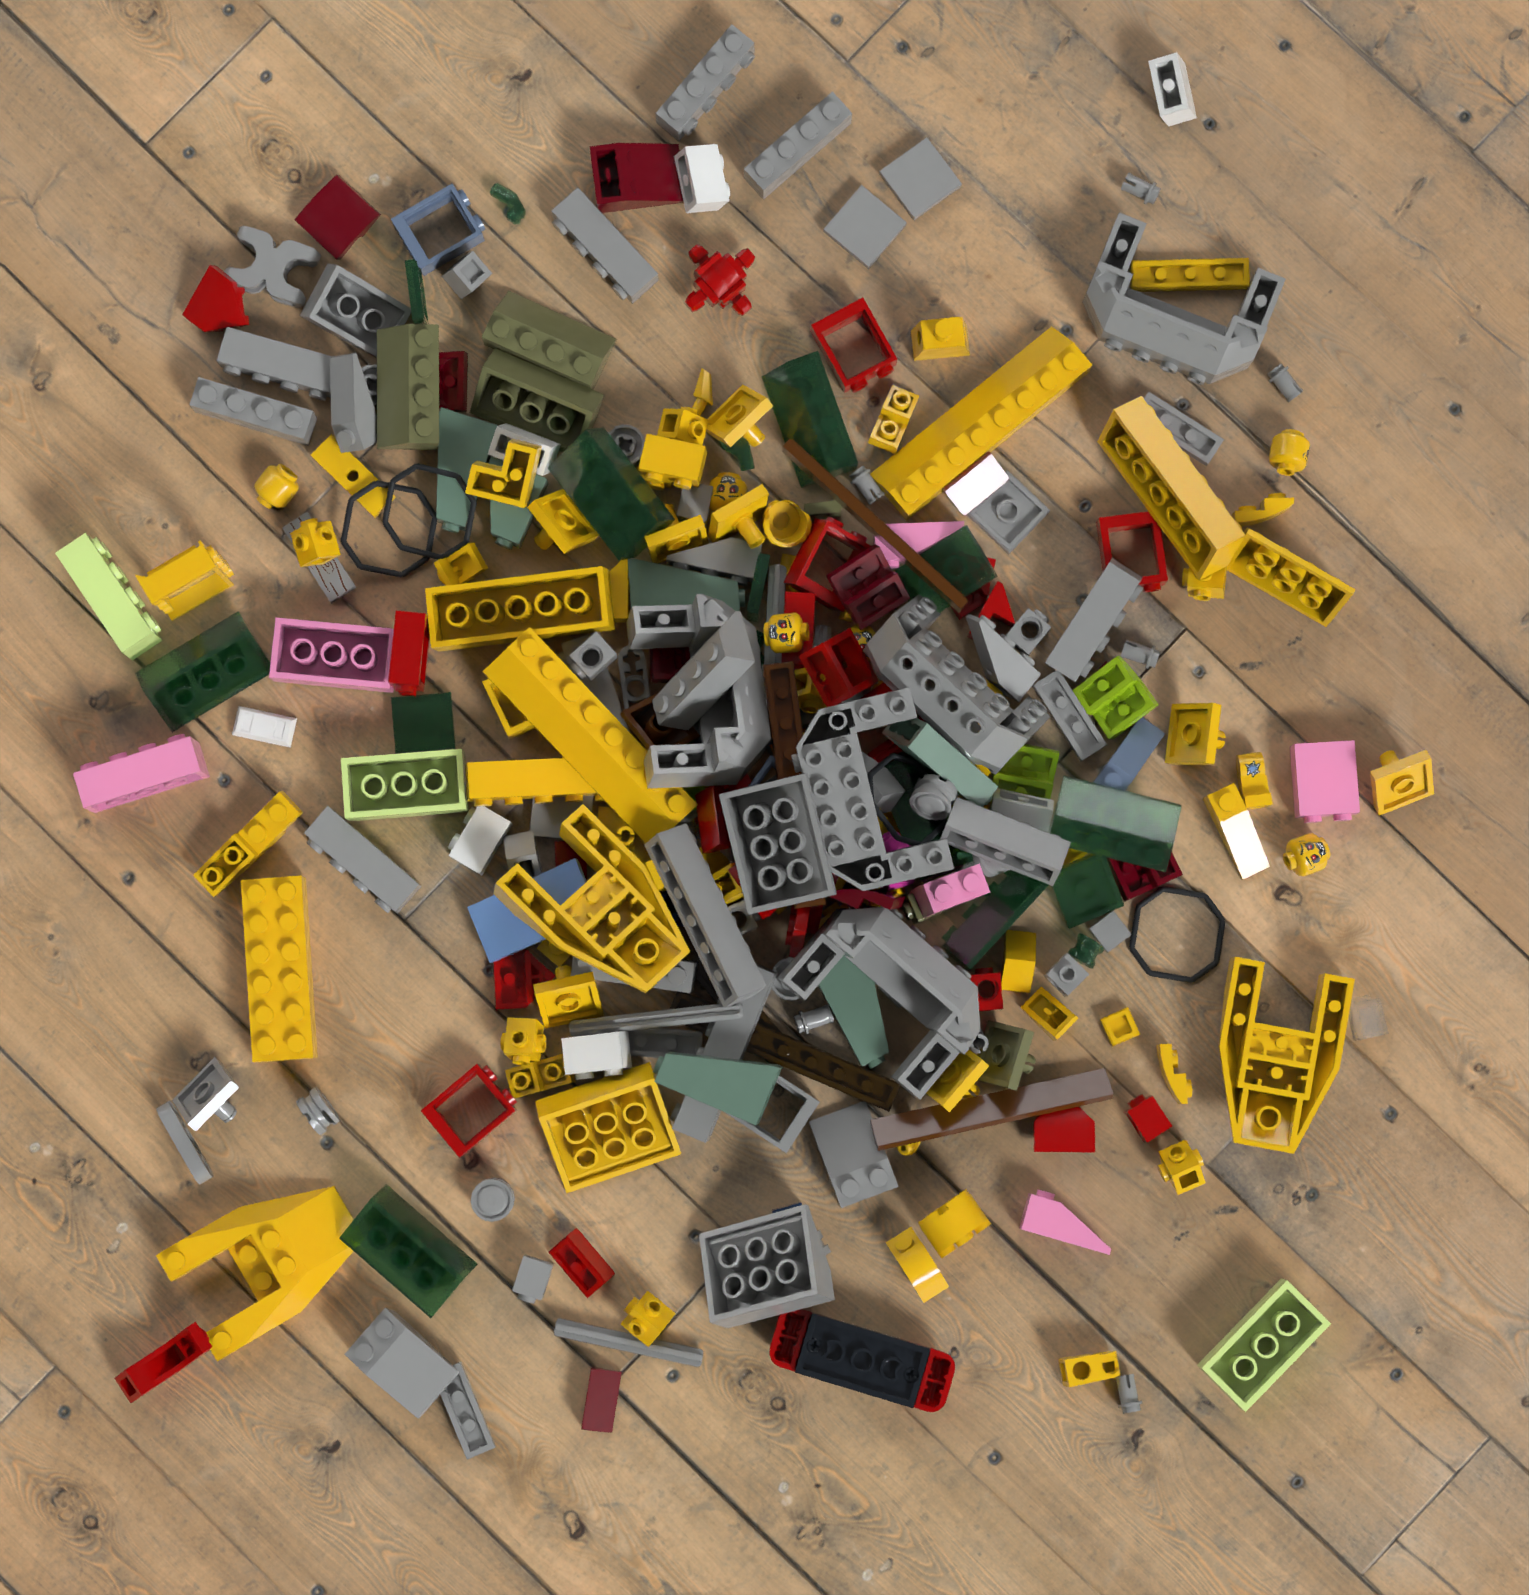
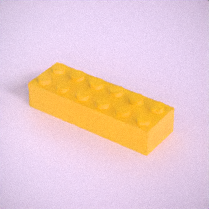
M1142 396L1113 409L1097 441L1199 580L1228 566L1246 536L1241 525L1232 518L1226 510L1223 501L1214 494L1206 478L1197 471L1191 463L1188 454L1182 451L1173 439L1171 431L1165 428L1156 416L1153 407L1148 405Z
M603 566L425 588L430 644L432 649L439 652L513 643L529 627L541 639L615 630L609 570Z
M300 875L241 880L252 1062L261 1063L318 1058L306 878Z

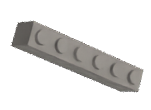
M687 823L657 833L644 846L656 867L723 1007L726 1008L752 998L767 987L763 974L753 960L750 948L737 927L736 919L730 913L723 899V893L717 886L710 872V867L697 846L695 836L690 832Z
M755 963L762 972L767 987L752 998L740 1002L743 1006V1017L741 1019L709 1022L705 1032V1036H708L709 1039L705 1048L700 1046L696 1055L737 1060L743 1059L778 972ZM685 1095L683 1103H677L671 1115V1120L675 1121L672 1129L706 1143L711 1138L721 1110Z

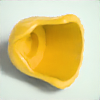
M773 500L764 510L762 517L766 538L778 547L797 546L799 543L804 542L811 532L812 522L810 516L791 500Z

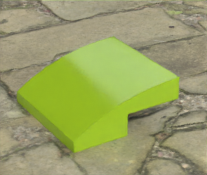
M1116 656L1072 690L1086 713L1094 716L1108 739H1115L1159 705L1142 680L1121 656Z
M1025 744L996 775L993 774L992 781L999 789L1050 799L1060 752Z

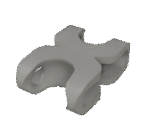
M247 226L239 227L237 233L239 241L244 246L256 251V258L253 264L245 269L228 267L224 272L237 282V287H244L247 293H260L266 287L275 302L295 308L304 307L306 297L300 289L287 283V275L292 268L298 265L317 266L321 254L316 249L293 240L283 241L276 247V243L269 233Z

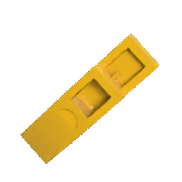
M279 791L238 833L233 834L193 876L215 897L270 849L286 833L285 830L303 811L284 791Z

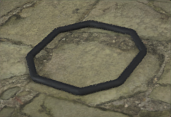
M420 463L413 464L393 477L389 482L382 519L383 525L400 550L437 560L447 558L469 543L477 505L474 495L466 494L471 502L464 540L443 554H437L403 545L388 522L396 482L419 469L455 478L464 493L467 487L465 481L458 473Z
M373 481L349 498L341 535V544L360 570L400 578L405 577L428 562L430 558L424 556L400 572L362 564L347 542L354 501L377 486L389 487V482ZM395 484L394 490L417 494L432 516L426 551L432 552L437 525L435 510L418 488Z
M890 753L867 774L873 801V776L892 759L915 766L922 777L928 773L916 760L896 753ZM874 802L878 818L892 837L902 843L915 846L930 842L946 825V818L940 820V825L921 842L903 837L896 832Z
M1167 886L1160 887L1140 901L1135 907L1132 935L1129 944L1130 952L1149 976L1187 983L1195 982L1215 968L1220 961L1226 923L1225 918L1211 898L1203 892ZM1163 892L1204 899L1220 921L1214 961L1192 977L1152 971L1135 948L1141 908Z

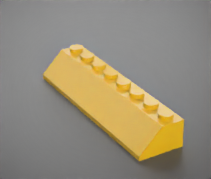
M1051 326L902 447L896 454L870 473L880 489L884 491V495L904 519L908 521L941 494L945 486L988 451L991 453L1087 375L1092 367V363L1073 341Z
M531 627L525 630L482 671L617 815L633 829L635 834L645 844L657 833L674 828L698 805L682 787L647 789L644 759L648 751Z

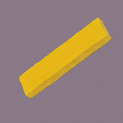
M1249 258L1132 260L1130 264V273L1133 274L1130 288L1138 292L1248 289L1250 285Z

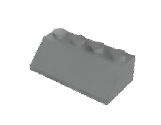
M735 611L652 700L660 726L689 730L755 662L740 611Z

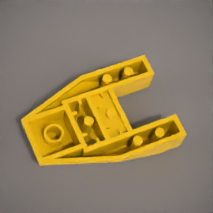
M582 804L561 823L559 836L596 874L562 905H559L517 863L495 883L493 894L517 918L560 950L647 993L690 953V950L660 891L657 889L648 868Z
M1232 957L1229 960L1224 990L1219 1053L1233 1143L1294 1154L1340 1069L1355 979L1326 973L1319 974L1310 1030L1305 1032L1255 1022L1265 962Z
M331 1186L238 1207L158 1253L156 1257L172 1282L229 1250L258 1302L206 1332L212 1345L210 1351L216 1361H220L302 1312L365 1237L336 1187Z

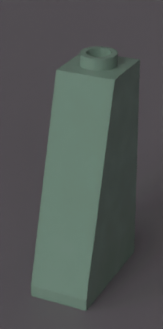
M441 408L439 412L438 468L458 473L467 485L472 463L477 460L489 463L491 456L488 455V451L498 425ZM437 474L436 518L442 524V529L458 534L459 530H466L471 502L455 478Z
M628 559L631 608L632 606L689 605L693 603L696 594H705L719 599L735 611H740V607H745L744 589H738V581L639 559Z
M914 718L887 725L882 732L906 754L920 763L929 773L940 775L939 779L944 782L947 779L951 781L957 789V796L961 799L970 800L981 807L991 801L993 793L997 790L998 786L926 722Z
M843 955L820 982L818 987L861 1067L868 1064L871 1069L886 1061L883 1055L889 1052L874 981Z
M668 1052L665 1057L660 1056L658 1058L653 1073L657 1074L654 1082L757 1125L760 1123L783 1066L763 1062Z

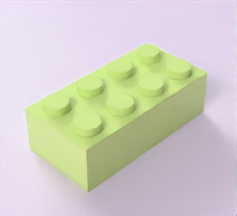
M84 533L55 553L124 655L134 660L162 641L158 634L162 631L161 627L152 615L150 616L147 611L143 612L141 608L146 606L143 600L130 586L126 587L125 583L129 581L119 566L117 567L114 562L110 563L108 559L113 556L105 544L100 542L97 537L92 539Z
M462 749L341 758L345 819L348 821L468 812L465 752Z
M1281 1278L1197 1366L1240 1409L1246 1412L1331 1323L1288 1280Z

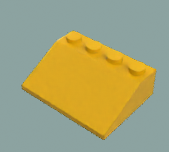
M1250 528L1244 530L1246 536L1227 566V571L1325 627L1329 625L1356 590L1342 582L1339 578L1331 576L1317 568L1313 563L1305 561L1285 547L1277 545Z
M650 1062L624 1070L623 1075L607 1076L535 1101L538 1118L566 1193L681 1155L659 1085L654 1082L656 1077Z

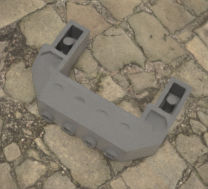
M1119 212L1083 300L1084 307L1098 339L1105 342L1104 346L1117 352H1120L1121 349L1132 353V357L1138 361L1148 363L1150 360L1160 364V369L1172 374H1176V372L1188 376L1187 379L1199 385H1204V383L1211 384L1247 369L1253 362L1265 336L1268 322L1286 279L1257 268L1238 314L1233 315L1227 327L1128 288L1133 274L1127 271L1147 223Z
M696 594L693 603L689 605L632 606L626 621L630 649L689 647L691 658L735 610L725 602L705 594ZM743 618L755 662L699 719L702 744L653 745L649 747L644 759L647 789L737 785L763 756L767 746L771 744L772 737L764 689V677L761 668L760 646L758 644L756 627L745 618Z
M918 594L892 614L869 640L863 652L866 657L870 658L877 677L892 691L910 687L916 713L970 762L976 765H983L996 775L1051 716L1040 701L1032 699L1030 696L1015 710H1012L1004 696L994 693L980 674L972 672L964 665L965 662L960 655L953 651L950 652L942 644L941 638L936 633L928 631V628L941 614L936 610L937 607L933 601Z
M910 687L819 709L795 747L797 754L791 755L795 772L808 773L831 872L862 891L954 869L946 838L886 852L857 732L917 718Z
M879 905L866 906L859 909L854 907L836 909L777 979L799 998L806 1000L844 955L930 1030L891 1076L912 1096L921 1099L959 1053L965 1055L980 1032L978 987L969 980L972 976L959 965L954 967L947 961L949 956L936 945L931 947L924 940L926 936L913 925L911 927L907 926L901 920L903 916L896 909L889 910Z

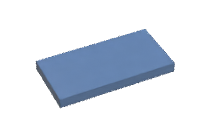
M578 859L570 860L533 877L559 905H562L587 882ZM495 895L467 907L489 963L496 962L545 940L543 936L517 918Z

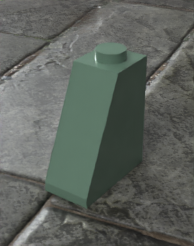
M491 456L489 464L502 467L503 460ZM536 474L529 505L535 499L544 496L548 486L547 478ZM490 500L491 534L493 538L497 539L495 542L497 545L512 550L513 546L521 549L534 519L533 514L527 508L529 505L521 508Z

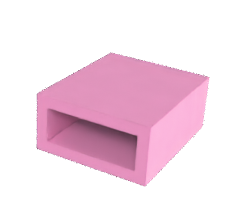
M1355 740L1301 743L1290 746L1295 818H1303L1304 823L1322 822V817L1333 816L1334 821L1352 820V815L1360 813Z
M979 863L910 890V893L914 894L923 918L988 894L990 890Z

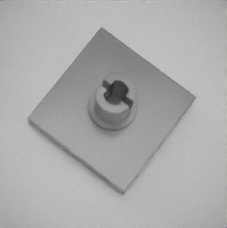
M214 1057L172 1101L186 1123L193 1130L197 1131L213 1114L217 1115L225 1123H228L235 1117L237 1109L227 1099L239 1086L225 1066Z

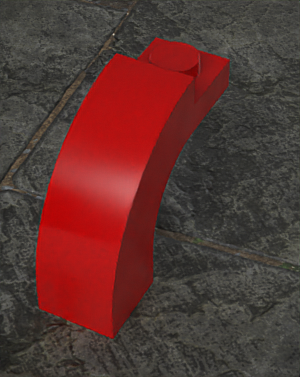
M195 1321L168 1342L125 1369L114 1379L129 1402L133 1403L207 1353L212 1348L206 1331L200 1328Z

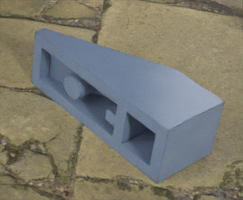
M1142 717L1135 723L1088 789L1111 806L1115 805L1165 733Z

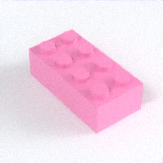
M275 617L269 678L274 682L393 693L394 689L388 683L394 629Z
M179 734L168 738L167 744L156 746V743L147 744L139 747L138 753L129 756L127 752L112 755L109 757L110 762L98 765V762L95 761L81 765V771L73 773L83 808L97 813L210 777L200 743L190 736L185 737V734Z

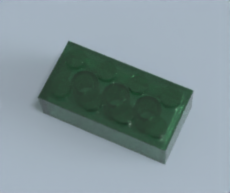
M604 427L586 429L548 467V470L619 561L636 558L647 547L645 536L667 528L675 520Z

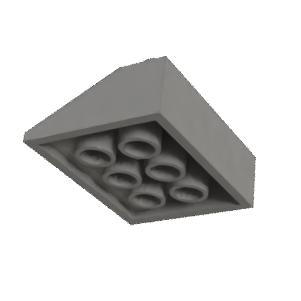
M808 773L719 794L748 915L837 894Z
M806 1204L699 1234L709 1319L712 1324L732 1328L835 1300L831 1270L809 1206Z

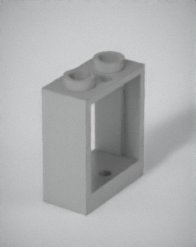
M779 1075L776 1083L805 1101L781 1139H778L758 1125L751 1124L733 1115H728L787 1153L820 1102Z

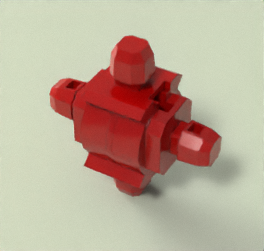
M695 245L688 252V255L695 266L699 265L694 271L696 280L693 283L697 292L693 290L687 296L685 305L691 312H695L705 306V301L712 308L718 303L722 309L731 303V308L738 315L744 316L752 309V306L746 295H741L746 289L744 280L747 277L743 269L747 270L755 260L754 254L746 248L735 255V259L729 253L722 257L718 251L711 257H708L709 252L703 246Z

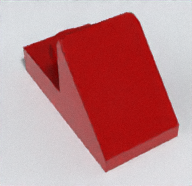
M997 581L978 618L983 615L990 620L993 617L1012 628L1015 625L1008 598L1003 583ZM970 631V632L968 633V636H967V637L973 640V637H972V634H971V631Z

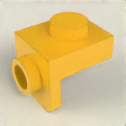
M474 542L468 543L449 557L438 559L434 562L438 578L446 586L467 583L488 569Z

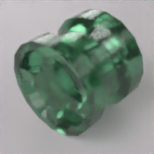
M1079 933L1076 938L1077 943L1075 947L1070 948L1067 953L1077 962L1093 969L1096 964L1095 959L1097 955L1102 954L1105 948L1093 939Z

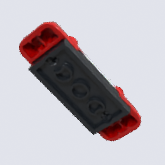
M804 1309L784 1313L779 1316L769 1350L772 1362L781 1368L926 1412H936L944 1407L955 1373L953 1358L943 1351Z

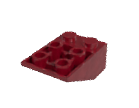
M612 143L589 146L597 208L602 213L684 203L674 156L680 151L679 144Z

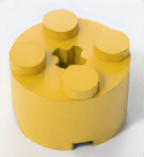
M965 1189L928 1214L918 1224L942 1259L956 1249L954 1243L959 1248L973 1238V1230L978 1234L991 1225V1222L973 1196Z

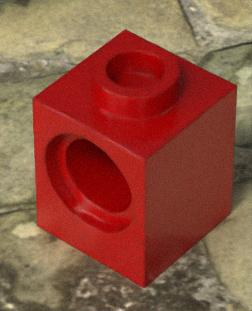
M993 967L975 969V975H971L972 977L969 980L977 987L981 981H988L994 988L993 994L989 998H983L978 994L979 1011L1004 1009L1000 972L993 973Z
M1140 1094L1127 1103L1130 1108L1124 1111L1144 1143H1148L1172 1127V1124L1153 1095L1145 1098L1143 1094Z

